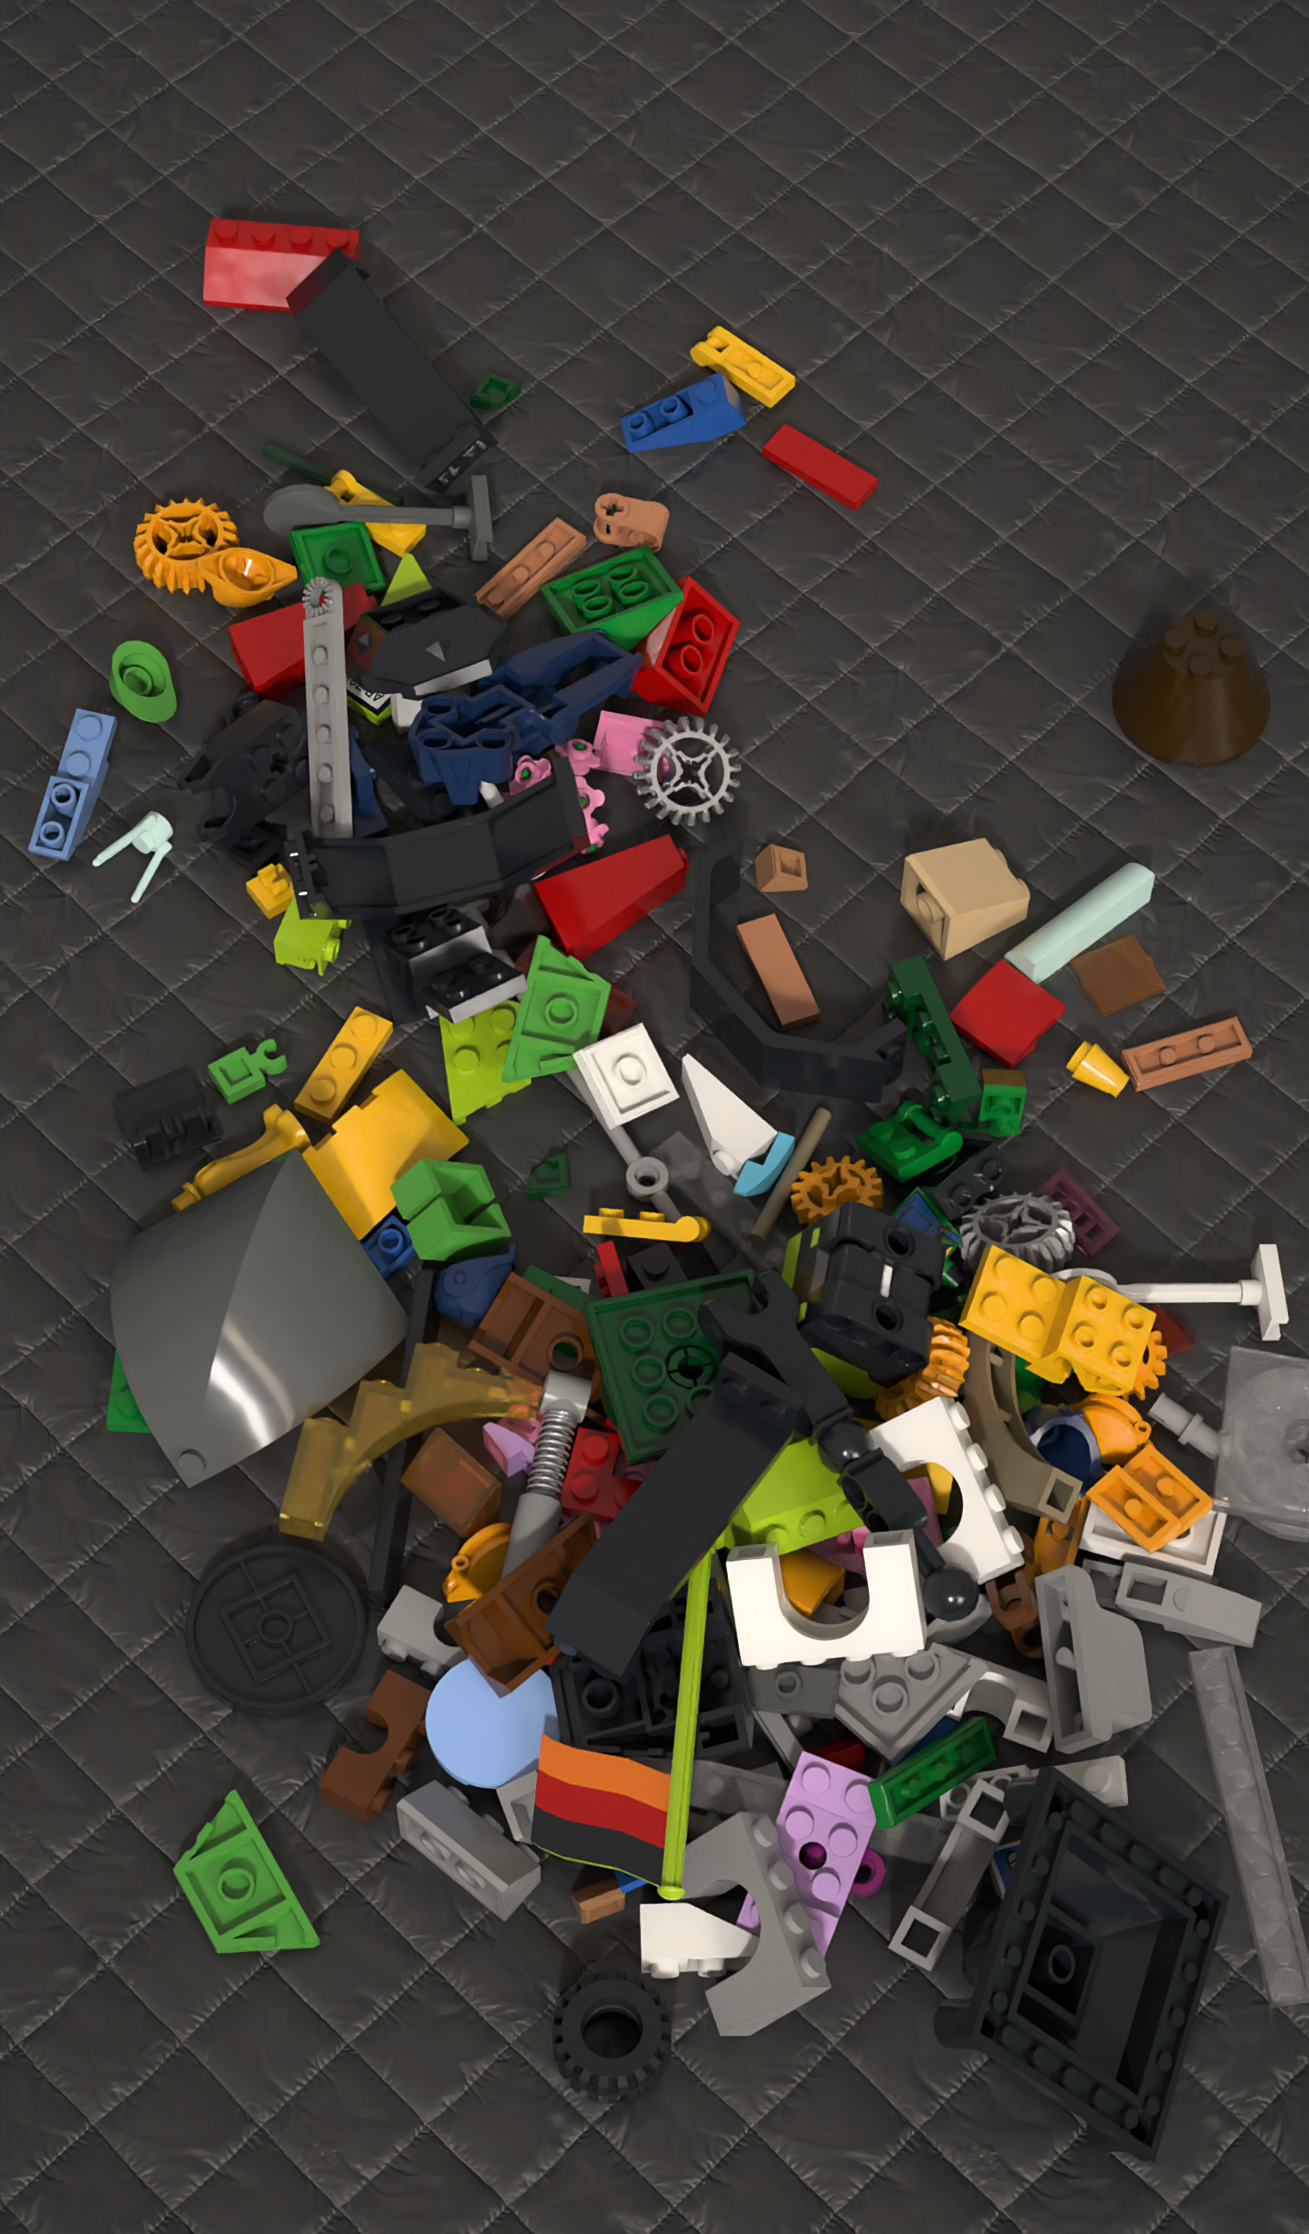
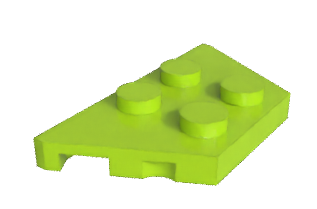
M507 999L456 1024L451 1023L441 1015L438 1016L452 1121L456 1126L465 1123L466 1116L485 1106L488 1109L499 1103L505 1095L516 1093L532 1083L531 1078L510 1083L502 1082V1071L520 1003Z

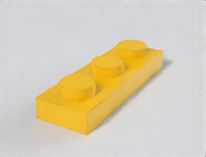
M356 1006L295 1099V1110L332 1127L392 1034L393 1023Z

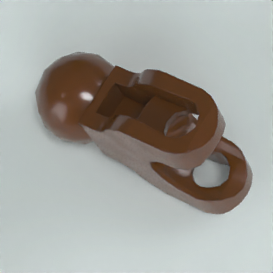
M1015 1527L1023 1541L1024 1550L1021 1551V1555L1025 1564L987 1581L985 1588L992 1613L1004 1629L1010 1630L1015 1646L1022 1657L1030 1664H1039L1045 1662L1043 1644L1038 1647H1030L1027 1633L1032 1629H1041L1034 1579L1039 1575L1032 1566L1035 1562V1547L1030 1536L1023 1530Z

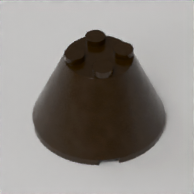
M1202 610L1195 615H1189L1175 621L1135 649L1118 669L1113 684L1112 708L1122 732L1142 752L1167 764H1170L1171 760L1182 763H1192L1194 768H1206L1230 762L1242 756L1256 744L1263 734L1269 718L1270 692L1263 674L1237 631L1210 610Z

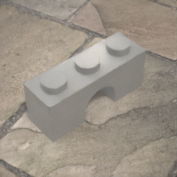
M404 1584L377 1627L378 1643L383 1653L398 1662L408 1660L421 1667L420 1670L425 1676L435 1682H439L454 1666L469 1659L460 1647L447 1646L436 1637L445 1622L443 1604Z

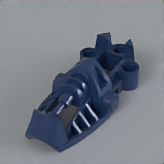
M597 628L548 641L499 662L493 674L479 679L477 684L478 695L473 698L464 692L455 697L442 694L426 697L422 700L421 710L415 716L408 734V741L418 766V774L423 779L425 787L432 783L443 782L452 805L477 804L480 781L492 784L507 781L513 774L512 762L517 765L519 759L525 755L530 756L534 760L538 756L553 750L555 745L561 746L571 740L576 733L580 714L591 709L611 694H616L627 700L641 665L645 661L643 655L638 651L635 655L630 654L609 639L603 630ZM588 659L590 675L560 691L552 688Z

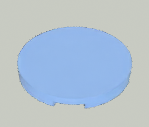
M466 1659L450 1669L435 1686L426 1710L428 1741L441 1767L453 1778L467 1786L470 1784L476 1787L492 1789L499 1788L534 1770H538L542 1733L555 1741H561L552 1683L546 1673L539 1669L512 1693L499 1698L470 1659Z

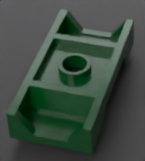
M922 954L890 963L888 981L884 982L886 1002L881 1005L882 1013L886 1024L897 1017L908 1028L907 1038L912 1036L917 1054L919 1056L924 1055L929 1065L927 1067V1074L931 1084V1104L927 1106V1115L944 1128H953L961 1134L962 1138L976 1134L977 1128L967 1106L983 1097V1091Z

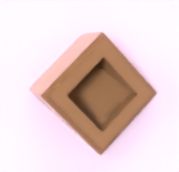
M770 844L755 858L757 887L759 891H798L808 888L805 853Z
M612 1877L571 1893V1899L582 1924H588L624 1910L625 1893H622L618 1881Z

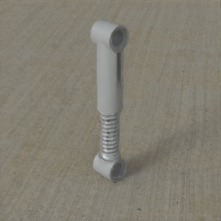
M550 1369L547 1373L538 1412L543 1415L542 1427L539 1429V1442L536 1443L537 1449L534 1451L535 1457L531 1465L532 1471L529 1473L530 1478L527 1480V1493L520 1495L518 1499L501 1579L557 1533L562 1512V1504L557 1496L561 1493L559 1488L563 1486L561 1480L564 1479V1475L562 1473L566 1472L564 1467L568 1464L566 1458L570 1457L568 1451L571 1450L569 1444L573 1442L571 1437L575 1435L573 1430L578 1423H582L587 1409L592 1380ZM543 1590L537 1596L538 1606H540Z

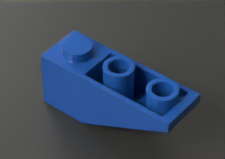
M721 371L620 419L626 447L629 452L710 441L747 425L740 395Z

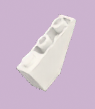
M688 1903L640 1904L641 1973H651L652 1977L659 1979L674 1978L679 1976V1972L698 1971V1975L702 1977H720L729 1970H742L756 1952L760 1937Z

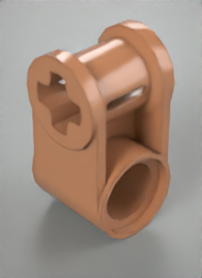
M607 493L600 496L595 503V515L597 518L593 524V533L600 542L605 544H614L633 549L647 545L652 553L660 550L670 513L664 505L655 501H643L616 493ZM612 504L616 505L615 513H612ZM607 524L610 525L609 534L606 532Z

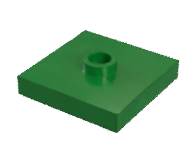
M353 521L291 531L288 539L306 590L308 588L306 585L311 583V579L325 577L337 581L341 589L361 582L367 597L371 595H384L387 587L364 522ZM323 590V591L321 592V595H324V594H326L327 592H325V591Z

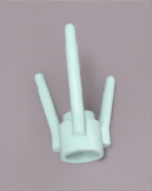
M151 811L131 831L99 853L92 863L96 867L101 865L131 842L142 853L148 854L150 851H154L155 854L131 897V901L137 903L162 858L172 849L171 844L167 840L173 835V829L162 815Z

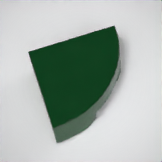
M486 371L470 397V406L480 409H494L505 406L519 396L521 384Z
M565 1152L549 1156L531 1174L527 1184V1200L570 1196Z

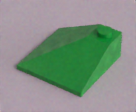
M647 545L640 546L539 586L541 595L562 637L599 628L617 646L627 652H630L684 599L680 588ZM588 659L579 666L584 675L590 673Z

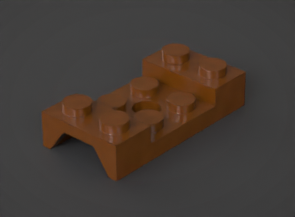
M511 1272L465 1351L500 1372H507L541 1393L549 1369L592 1380L591 1393L583 1420L602 1432L609 1433L605 1430L607 1415L600 1396V1371L583 1313ZM563 1342L571 1344L577 1352L576 1362L569 1367L558 1365L554 1361L552 1354L555 1345Z
M589 1510L573 1519L519 1566L443 1625L499 1698L512 1693L561 1652L555 1643L549 1639L550 1633L543 1630L550 1614L544 1613L539 1608L537 1596L541 1590H547L558 1601L571 1574L597 1542L598 1537L596 1535L594 1517Z

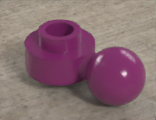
M809 1842L803 1851V1863L808 1869L821 1868L827 1859L826 1850L818 1842ZM866 1848L859 1867H868L872 1874L867 1881L862 1882L854 1879L849 1893L857 1897L874 1895L882 1888L886 1879V1869L882 1858L878 1853L869 1848Z

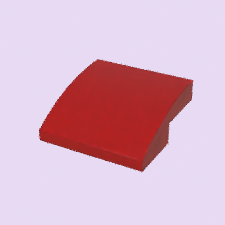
M1001 959L964 996L949 1014L955 1030L1011 1070L1035 1049L1038 1038L1063 1017L1066 1005Z

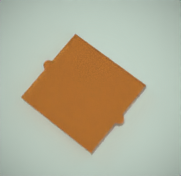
M1134 934L1070 961V966L1083 985L1082 992L1090 996L1102 1017L1166 990L1165 983L1153 966L1154 959L1146 955Z

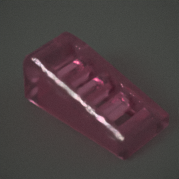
M1064 1167L1034 1193L1036 1198L1045 1195L1049 1196L1050 1202H1055L1051 1196L1058 1191L1063 1196L1058 1201L1061 1202L1062 1209L1069 1203L1076 1207L1069 1214L1072 1220V1228L1075 1231V1243L1073 1244L1089 1258L1121 1231ZM1084 1214L1089 1220L1079 1228L1074 1221ZM1097 1225L1102 1231L1090 1240L1085 1234Z

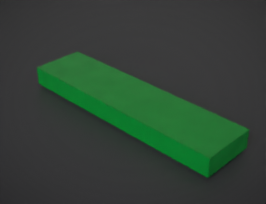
M971 1717L867 1784L879 1829H892L996 1760L985 1717Z

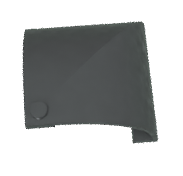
M296 1146L130 1238L119 1253L112 1275L110 1292L112 1326L125 1377L151 1433L188 1488L242 1461L304 1422L366 1375L408 1334L409 1316Z

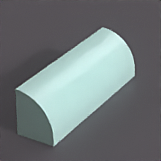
M1127 863L1007 952L1003 960L1038 985L1148 903L1151 897L1155 874L1138 863Z

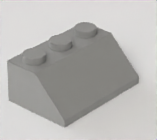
M434 1780L403 1797L396 1805L400 1836L504 1922L540 1883L541 1867L538 1864L540 1862L538 1856L525 1844L519 1842L517 1845H514L503 1836L505 1833L504 1829L491 1816L484 1814L480 1817L468 1807L470 1802L466 1796L454 1786L449 1785L446 1789Z

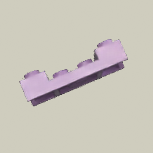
M803 1750L774 1826L778 1832V1842L786 1864L793 1873L794 1886L801 1905L809 1916L810 1929L817 1949L824 1958L877 1821L867 1784L873 1781L874 1778ZM818 1842L825 1848L827 1859L821 1868L808 1869L801 1863L799 1853L804 1844ZM748 1892L735 1926L760 1937L759 1911L753 1897Z

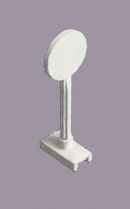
M1259 1244L1250 1264L1252 1280H1238V1283H1134L1117 1285V1281L1111 1274L1098 1269L1088 1268L1067 1269L1050 1274L1066 1284L1081 1275H1085L1135 1303L1238 1302L1239 1305H1256L1262 1341L1279 1340L1281 1337L1279 1324H1287L1289 1320L1276 1244Z

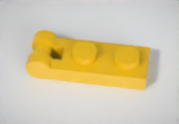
M716 326L707 334L705 342H698L690 350L692 359L698 365L703 367L707 365L717 373L721 371L727 380L770 409L795 387L794 375L720 326Z
M345 470L338 471L332 477L331 485L323 487L333 492L341 505L394 506L357 483L353 475ZM343 495L350 501L347 503L346 501L341 499V496ZM364 522L370 539L403 558L405 552L409 553L425 536L427 525Z
M599 1208L598 1216L584 1215L583 1226L584 1233L680 1242H702L709 1237L711 1232L709 1221L700 1216H685L676 1223L665 1222V1213L640 1211L639 1219L624 1218L625 1210Z

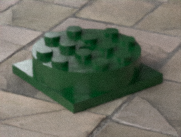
M753 1267L582 1303V1313L600 1371L599 1389L602 1405L611 1424L618 1432L628 1467L660 1460L716 1388L720 1365L725 1358L716 1353L698 1324V1309L702 1303L720 1297L724 1298L739 1313L747 1315L758 1314L750 1297V1289L756 1277ZM690 1373L697 1377L695 1385L693 1379L684 1378L681 1374Z

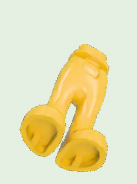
M276 1103L263 1112L266 1127L264 1135L248 1147L214 1160L199 1170L192 1184L186 1182L182 1185L185 1192L170 1201L175 1211H181L295 1146L300 1154H302L312 1145L305 1130L288 1109L283 1112Z

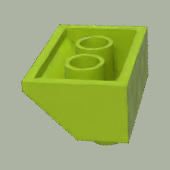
M801 1436L792 1439L729 1523L725 1546L731 1550V1547L777 1542L778 1554L780 1556L863 1527L865 1524L848 1502L842 1487H839L837 1484L840 1475L832 1473L821 1463L817 1453V1444L810 1446L807 1442L808 1440Z

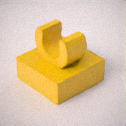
M271 863L259 870L257 877L246 882L248 894L269 920L288 909L294 895L291 876L280 863L275 866Z

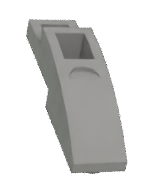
M1084 1559L1082 1569L1089 1574L1094 1585L1096 1601L1102 1609L1120 1616L1163 1624L1164 1629L1167 1631L1253 1648L1263 1608L1262 1603L1197 1579L1148 1566L1125 1562L1124 1567Z

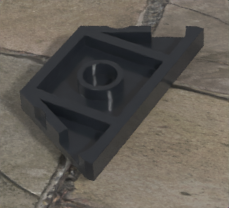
M370 742L365 745L361 752L369 765L425 827L480 814L490 809L479 790L477 804L452 805L445 783L436 782L425 787L423 779L418 774V766L410 744Z

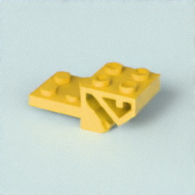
M992 1244L984 1249L958 1325L1027 1361L1025 1369L1052 1383L1062 1384L1066 1378H1069L1073 1367L1074 1373L1077 1374L1085 1391L1121 1396L1133 1388L1156 1313L1085 1275H1081L1066 1284Z

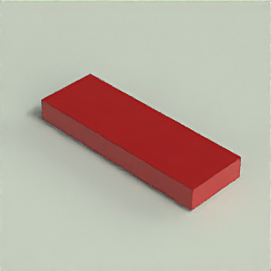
M784 424L763 447L762 456L854 511L878 487V478L787 424Z

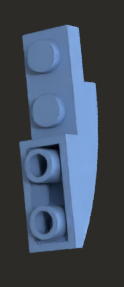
M76 709L56 777L51 776L28 847L30 853L68 861L72 856L90 820L109 768L107 756L118 724L114 716Z

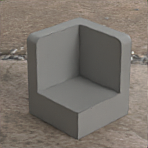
M534 1770L496 1789L514 1839L531 1845L533 1844L530 1840L538 1770Z

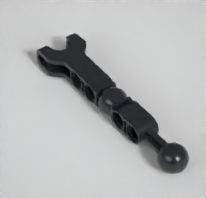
M767 1270L755 1277L750 1289V1297L758 1314L747 1315L739 1313L724 1298L720 1297L702 1303L698 1309V1324L719 1356L726 1358L731 1351L807 1397L798 1432L808 1440L807 1442L810 1446L817 1444V1453L821 1463L832 1473L840 1475L837 1484L839 1487H842L848 1502L871 1533L913 1529L918 1569L925 1579L922 1588V1599L926 1609L936 1618L949 1622L961 1620L969 1616L976 1609L979 1601L980 1586L975 1575L965 1566L946 1563L922 1529L928 1524V1514L924 1504L892 1460L883 1454L884 1452L881 1447L873 1450L874 1441L870 1431L859 1421L851 1419L854 1410L849 1407L843 1392L796 1328L799 1300L782 1276L774 1270Z

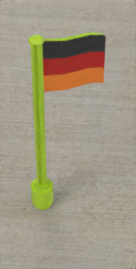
M727 1527L689 1576L671 1776L628 1758L572 1748L549 1738L543 1733L541 1737L530 1841L542 1850L563 1859L619 1870L658 1887V1894L667 1900H678L686 1892L682 1888L711 1557L715 1554L716 1550L725 1546Z

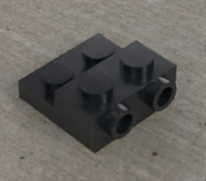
M963 1138L962 1147L957 1153L903 1183L897 1180L890 1188L897 1200L902 1201L918 1186L945 1218L952 1221L966 1214L973 1206L975 1199L980 1195L995 1189L1003 1180L1005 1173L1010 1170V1167L995 1142Z

